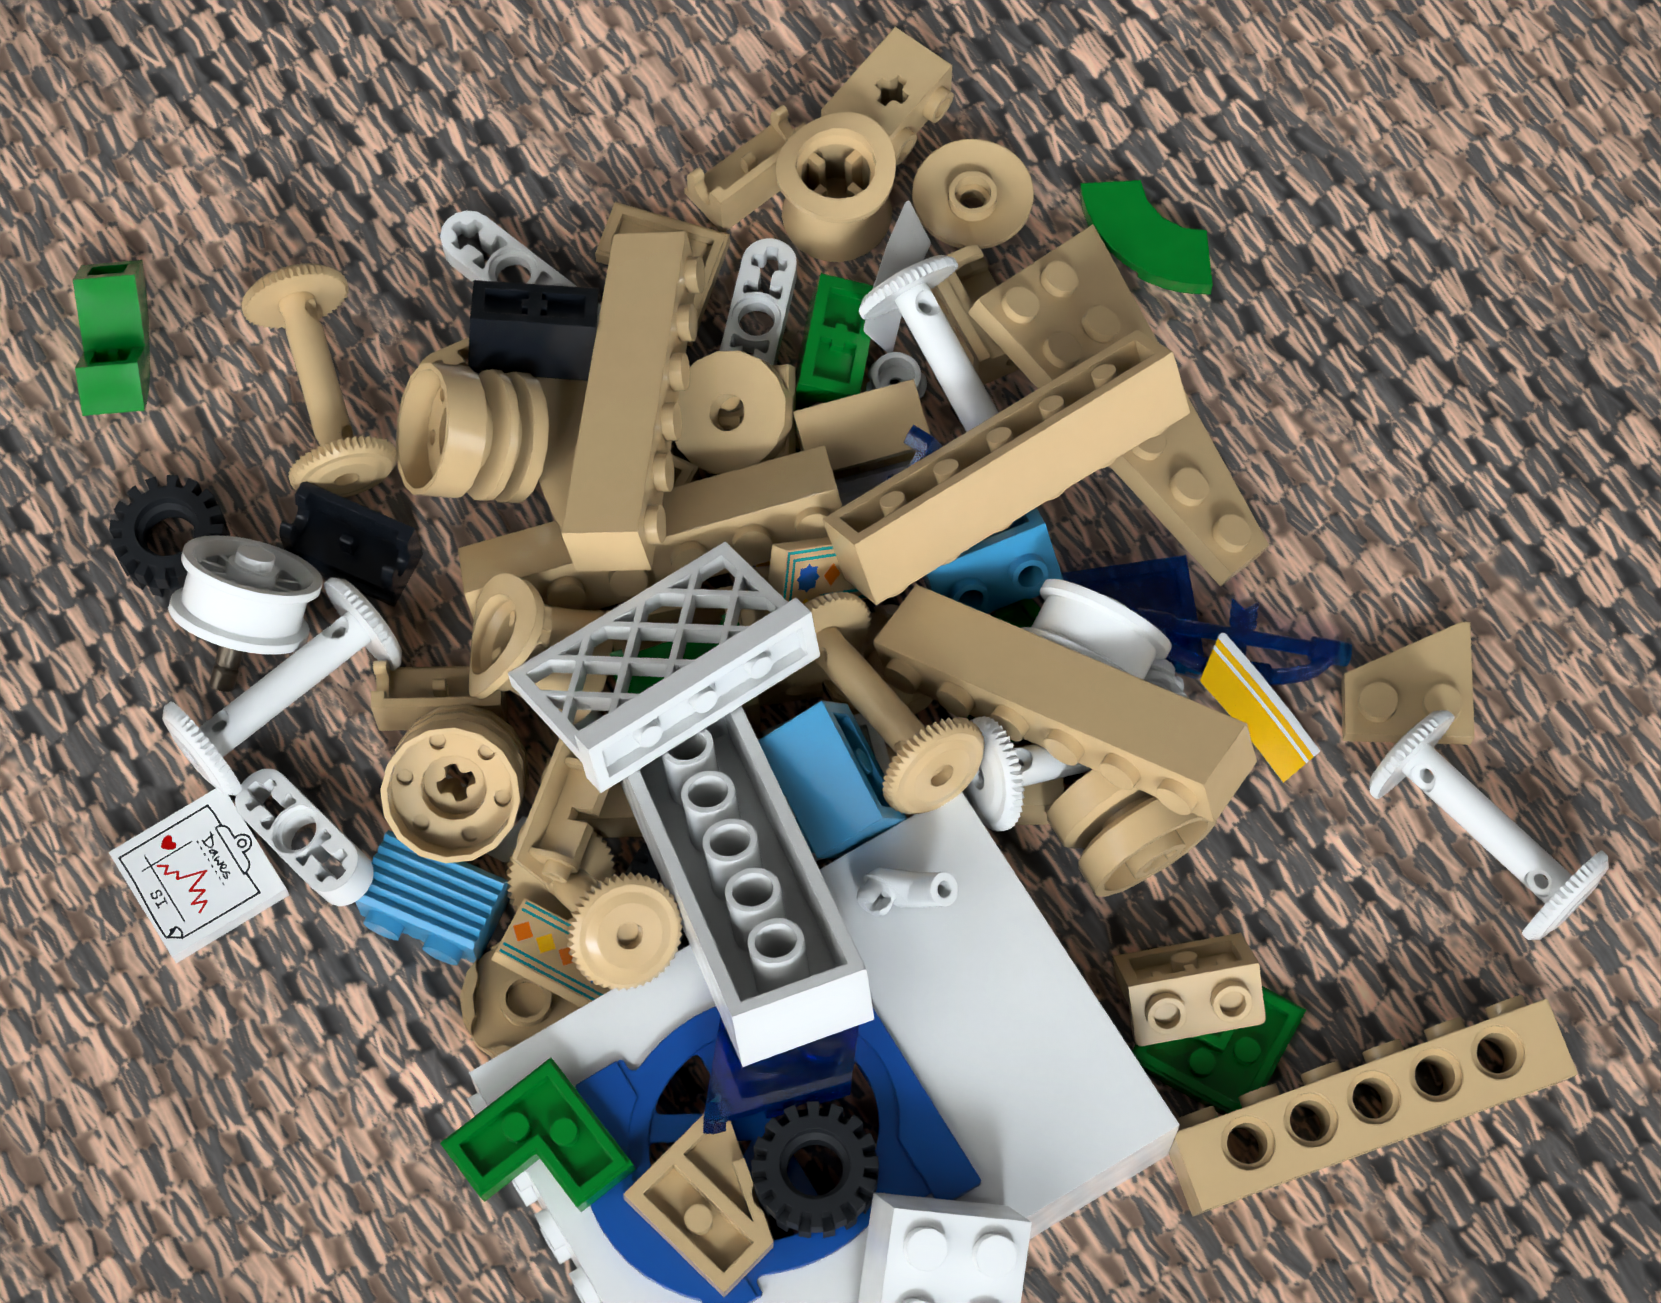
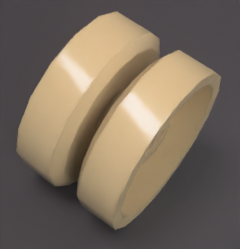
M1093 769L1063 792L1047 811V821L1064 847L1073 849L1085 848L1078 861V869L1094 894L1101 897L1123 892L1170 866L1203 840L1216 825V822H1211L1193 813L1189 815L1177 814L1164 806L1157 797L1139 789H1121L1110 783L1100 772Z

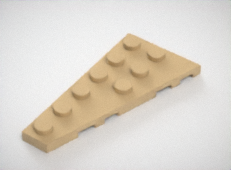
M1093 224L978 298L968 312L1038 389L1137 329L1157 341ZM1185 392L1190 414L1170 425L1162 434L1147 439L1121 455L1110 467L1221 587L1257 559L1269 544Z

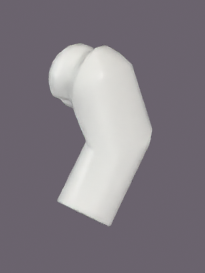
M879 867L864 876L865 884L857 892V901L866 912L874 916L887 914L892 905L906 908L946 907L956 900L958 884L954 876L948 872H915Z

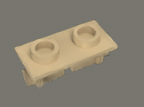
M560 738L550 762L543 771L540 788L528 818L519 831L517 845L511 858L546 885H550L551 880L566 883L570 873H578L580 862L594 828L588 823L575 821L578 812L599 816L609 791L607 789L600 793L586 778L582 762Z

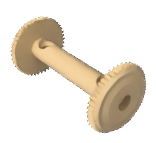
M314 263L290 265L264 275L246 292L241 307L244 317H246V320H249V323L253 322V325L258 324V327H270V329L274 327L276 329L286 328L287 339L314 435L320 446H317V449H311V452L305 453V456H300V459L295 460L296 463L292 464V468L288 472L291 486L297 491L300 484L307 481L339 496L349 497L367 491L386 479L396 465L397 451L394 444H391V441L387 442V439L382 440V437L378 439L376 436L372 438L370 436L365 438L364 436L359 438L353 437L352 426L324 328L319 321L321 317L327 316V313H333L332 310L338 309L337 306L342 305L341 302L345 301L349 293L347 279H345L341 272L331 267Z
M833 592L806 602L804 605L812 613L820 657L782 681L790 686L794 685L797 687L800 685L802 688L805 685L809 687L811 684L815 686L818 681L822 683L824 679L829 680L830 678L897 755L892 757L893 762L888 764L890 768L885 771L887 774L883 777L885 781L882 783L884 786L882 791L884 792L885 800L895 811L905 814L930 812L957 797L973 780L983 758L985 742L978 726L967 718L963 719L960 717L957 719L956 716L952 720L948 717L945 721L941 719L939 723L935 721L932 726L927 725L925 727L858 652L862 649L861 645L866 643L864 639L869 636L867 633L871 630L869 626L872 624L870 622L871 612L868 610L869 608L866 603L858 596L848 592Z
M593 829L580 862L578 873H570L566 883L551 880L550 885L543 884L512 860L513 855L509 857L510 862L507 864L508 869L505 872L508 875L506 880L509 885L506 890L508 891L507 897L511 899L510 904L514 906V910L517 912L523 899L526 898L569 921L571 926L566 929L570 934L566 938L570 940L567 946L571 948L569 954L573 956L571 961L576 963V968L581 970L583 976H587V980L593 981L595 985L600 984L602 988L608 987L610 990L615 988L618 991L623 988L628 990L631 987L636 989L639 985L644 986L646 982H651L653 978H658L659 974L665 971V967L670 966V961L675 958L674 954L678 951L677 947L681 943L679 939L683 935L680 932L683 928V925L680 924L682 917L680 916V910L677 908L678 903L674 900V895L669 894V889L664 888L661 882L657 883V880L654 878L650 880L647 875L642 877L638 873L634 876L632 872L628 876L623 872L620 877L615 875L616 870L612 867L616 863L611 860L614 855L609 853L611 848L606 846L607 841L602 840L603 836L597 834L595 829Z

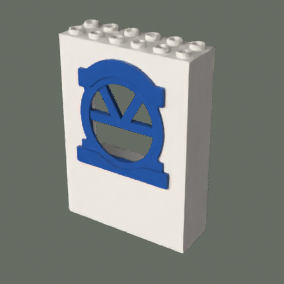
M962 792L940 808L930 812L914 814L819 869L867 970L874 1020L824 1038L836 1044L854 1060L874 1093L879 1117L878 1141L875 1150L879 1163L876 1193L1009 1206L1032 1222L1031 1239L1169 1154L1180 1124ZM879 867L915 872H948L954 876L958 884L956 900L946 907L906 908L892 905L887 914L874 916L866 912L857 901V892L865 884L864 876ZM690 945L674 954L675 958L670 961V966L665 967V971L661 972L658 978H653L651 982H646L644 986L639 985L636 989L634 987L628 990L623 988L620 991L616 988L612 989L469 1072L477 1093L467 1098L475 1116L552 1057L636 1167L634 1172L582 1212L574 1205L541 1159L511 1181L526 1207L537 1200L543 1210L534 1214L541 1227L540 1231L559 1264L570 1258L573 1260L577 1269L569 1273V1276L574 1284V1290L582 1303H858L871 1206L866 1214L862 1212L857 1217V1223L848 1230L844 1226L836 1229L835 1236L823 1238V1232L811 1233V1238L799 1237L798 1233L790 1237L773 1240L774 1247L723 1297L624 1200L623 1194L651 1167L649 1147L653 1143H675L703 1115H661L656 1111L658 1100L666 1085L692 1056L700 1057L733 1111L729 1115L737 1141H751L743 1155L751 1178V1160L754 1158L755 1142L758 1136L762 1138L765 1133V1125L771 1120L765 1107L722 1039L729 1034ZM793 1155L787 1169L791 1183L800 1192L817 1196L818 1194Z

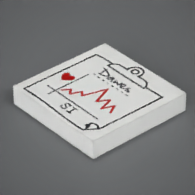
M217 788L109 852L176 964L290 895L244 819L238 814L229 795L220 793Z

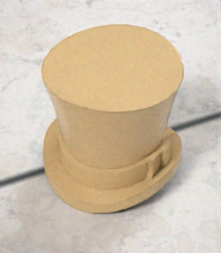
M838 112L822 116L794 133L784 144L778 155L776 177L779 188L785 196L782 207L784 229L790 240L801 251L813 258L828 262L854 260L875 248L887 234L892 220V206L889 195L895 178L896 158L890 137L877 121L856 112Z
M509 573L493 576L483 587L476 605L471 641L469 695L478 699H484L496 690L502 692L510 690L519 695L511 686L508 676L510 671L523 665V663L606 613L599 610L569 609L543 603L538 590L527 580ZM607 639L594 647L592 656H609L613 649V639ZM552 673L535 684L540 690L568 691L573 673ZM587 674L582 691L602 692L608 675ZM577 710L573 725L582 721L591 710Z

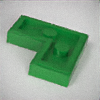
M1262 986L1266 1017L1264 1023L1218 1032V1034L1211 1033L1146 1046L1135 1044L1132 1053L1146 1074L1207 1107L1214 1106L1216 1112L1225 1115L1242 1109L1239 1096L1267 1085L1306 1009Z
M552 1057L440 1143L484 1202L539 1159H541L580 1212L584 1211L636 1170V1167Z

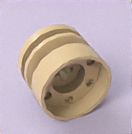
M440 363L420 364L409 378L402 395L397 418V461L404 486L413 495L459 498L467 492L474 500L478 501L495 499L500 503H523L533 493L538 483L548 449L549 418L546 397L540 382L530 373H504L501 370L491 369L481 371L478 375L468 366Z
M461 704L438 707L416 719L401 738L395 752L392 754L380 789L383 814L396 838L418 856L442 863L473 861L497 848L513 828L529 779L526 749L512 726L492 711L472 705ZM452 764H457L461 773L472 771L473 774L467 786L462 787L458 778H446Z

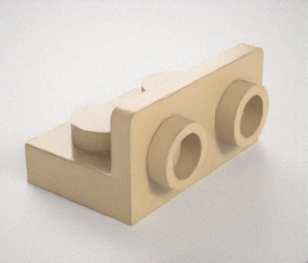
M1241 933L1113 956L1116 981L1129 1005L1132 1035L1138 1046L1260 1025L1266 1019L1259 962Z

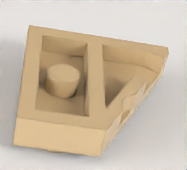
M1459 622L1344 673L1341 681L1343 741L1397 743L1411 728L1430 713L1448 710L1455 716L1454 721L1437 744L1471 745L1475 734L1470 622Z
M720 1099L623 1194L624 1200L723 1297L774 1247V1241L763 1210L758 1202L754 1184L733 1130L727 1106Z

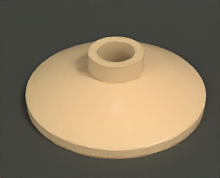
M981 139L957 140L933 151L918 168L912 189L914 210L923 227L936 239L957 248L979 245L980 249H986L1009 240L1021 230L1029 218L1034 197L1032 179L1024 163L1004 146ZM967 198H977L983 203V206L968 208L961 203Z

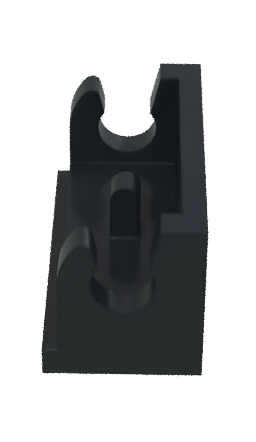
M474 280L470 312L468 367L477 374L481 371L495 369L501 370L504 373H530L533 377L588 381L597 330L599 288Z
M307 481L302 482L295 493V505L298 506L295 520L293 523L283 520L280 525L279 536L284 549L310 563L322 576L345 579L361 593L395 607L423 555L416 528Z

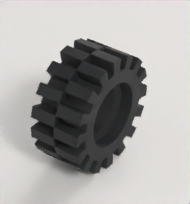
M167 475V486L161 487L156 476L146 479L149 491L141 494L136 486L132 487L127 491L131 503L129 505L121 501L117 503L114 511L119 520H110L109 531L113 537L110 540L113 551L127 577L130 575L134 585L141 590L147 585L152 595L163 597L165 589H170L173 594L176 590L184 587L188 571L181 562L182 551L170 556H161L148 548V535L154 525L166 518L176 517L182 518L193 525V539L214 535L230 536L227 522L214 495L207 488L202 492L199 482L188 478L185 486H183L178 475Z
M819 1101L807 1102V1109L798 1111L795 1105L784 1109V1117L778 1121L772 1117L765 1125L764 1135L762 1138L758 1136L754 1145V1158L751 1160L755 1194L758 1196L760 1206L767 1217L772 1215L776 1219L777 1226L786 1232L789 1228L798 1230L799 1237L811 1238V1233L823 1232V1238L835 1236L836 1229L844 1226L848 1230L857 1223V1217L862 1212L866 1214L870 1208L873 1192L877 1190L879 1172L875 1142L871 1133H865L863 1122L853 1115L850 1119L843 1115V1107L831 1104L830 1110L820 1108ZM822 1145L834 1151L840 1158L843 1166L842 1178L838 1185L830 1192L817 1196L807 1195L797 1190L791 1183L787 1173L788 1164L792 1156L803 1147Z

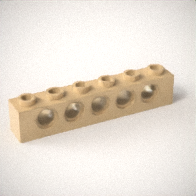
M1518 995L1485 1008L1489 1020L1465 1027L1462 1017H1457L1425 1029L1424 1033L1428 1042L1404 1050L1401 1040L1396 1039L1362 1052L1366 1062L1364 1065L1342 1072L1339 1062L1335 1061L1301 1074L1300 1076L1304 1083L1303 1087L1280 1095L1278 1087L1274 1083L1239 1096L1242 1109L1218 1117L1214 1106H1210L1176 1119L1180 1124V1131L1176 1133L1169 1156L1192 1216L1556 1085L1578 1075L1548 999L1527 1005L1523 995ZM1481 1040L1491 1041L1501 1049L1504 1056V1066L1500 1073L1489 1072L1480 1064L1477 1057V1047ZM1419 1062L1430 1063L1440 1071L1443 1078V1089L1439 1096L1426 1094L1417 1085L1415 1070ZM1356 1085H1368L1378 1092L1382 1101V1110L1378 1118H1368L1357 1111L1353 1103V1091ZM1294 1107L1309 1108L1317 1115L1321 1128L1320 1134L1315 1141L1303 1140L1292 1130L1290 1116ZM1243 1129L1255 1137L1259 1152L1254 1163L1244 1164L1231 1156L1227 1146V1139L1231 1130Z

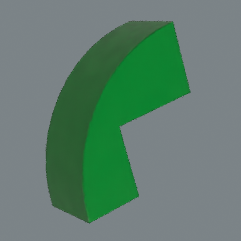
M134 260L81 265L73 278V286L84 351L75 367L82 416L145 411L150 384V343L143 261Z

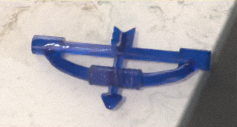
M1232 598L1229 625L1231 627L1175 618L1174 612L1136 606L1133 611L1153 624L1169 639L1172 648L1167 656L1168 658L1202 674L1210 655L1205 657L1173 642L1170 638L1173 633L1210 640H1217L1220 633H1225L1245 656L1247 646L1306 655L1308 660L1311 661L1306 665L1288 668H1272L1268 663L1250 661L1269 685H1286L1311 680L1318 677L1332 665L1347 667L1352 656L1351 642L1312 636L1310 640L1253 631L1257 627L1256 619L1258 618L1259 602L1243 608Z

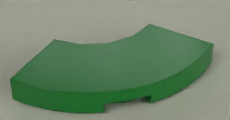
M1141 180L1080 183L1079 196L1081 208L1088 226L1092 224L1095 226L1109 253L1137 272L1139 279L1175 292L1211 294L1213 283L1207 230L1183 228L1163 218L1148 202Z

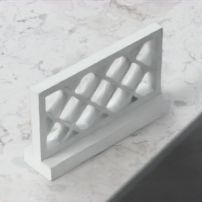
M725 541L523 663V665L513 669L508 673L511 686L583 764L586 778L602 793L820 657L811 611L797 598L789 602L785 600ZM724 568L735 577L732 590L701 589L703 581ZM662 606L682 607L678 623L647 622L650 613ZM695 609H728L724 625L692 624ZM741 609L768 610L770 614L750 626H737ZM607 639L628 640L623 657L592 656L594 647ZM641 641L673 642L669 659L637 658ZM687 642L719 643L718 646L695 660L683 659ZM552 673H573L568 691L540 690L535 683ZM587 674L618 675L614 693L582 691ZM632 676L664 677L663 680L640 694L628 693ZM577 710L608 711L606 715L580 731L573 725Z

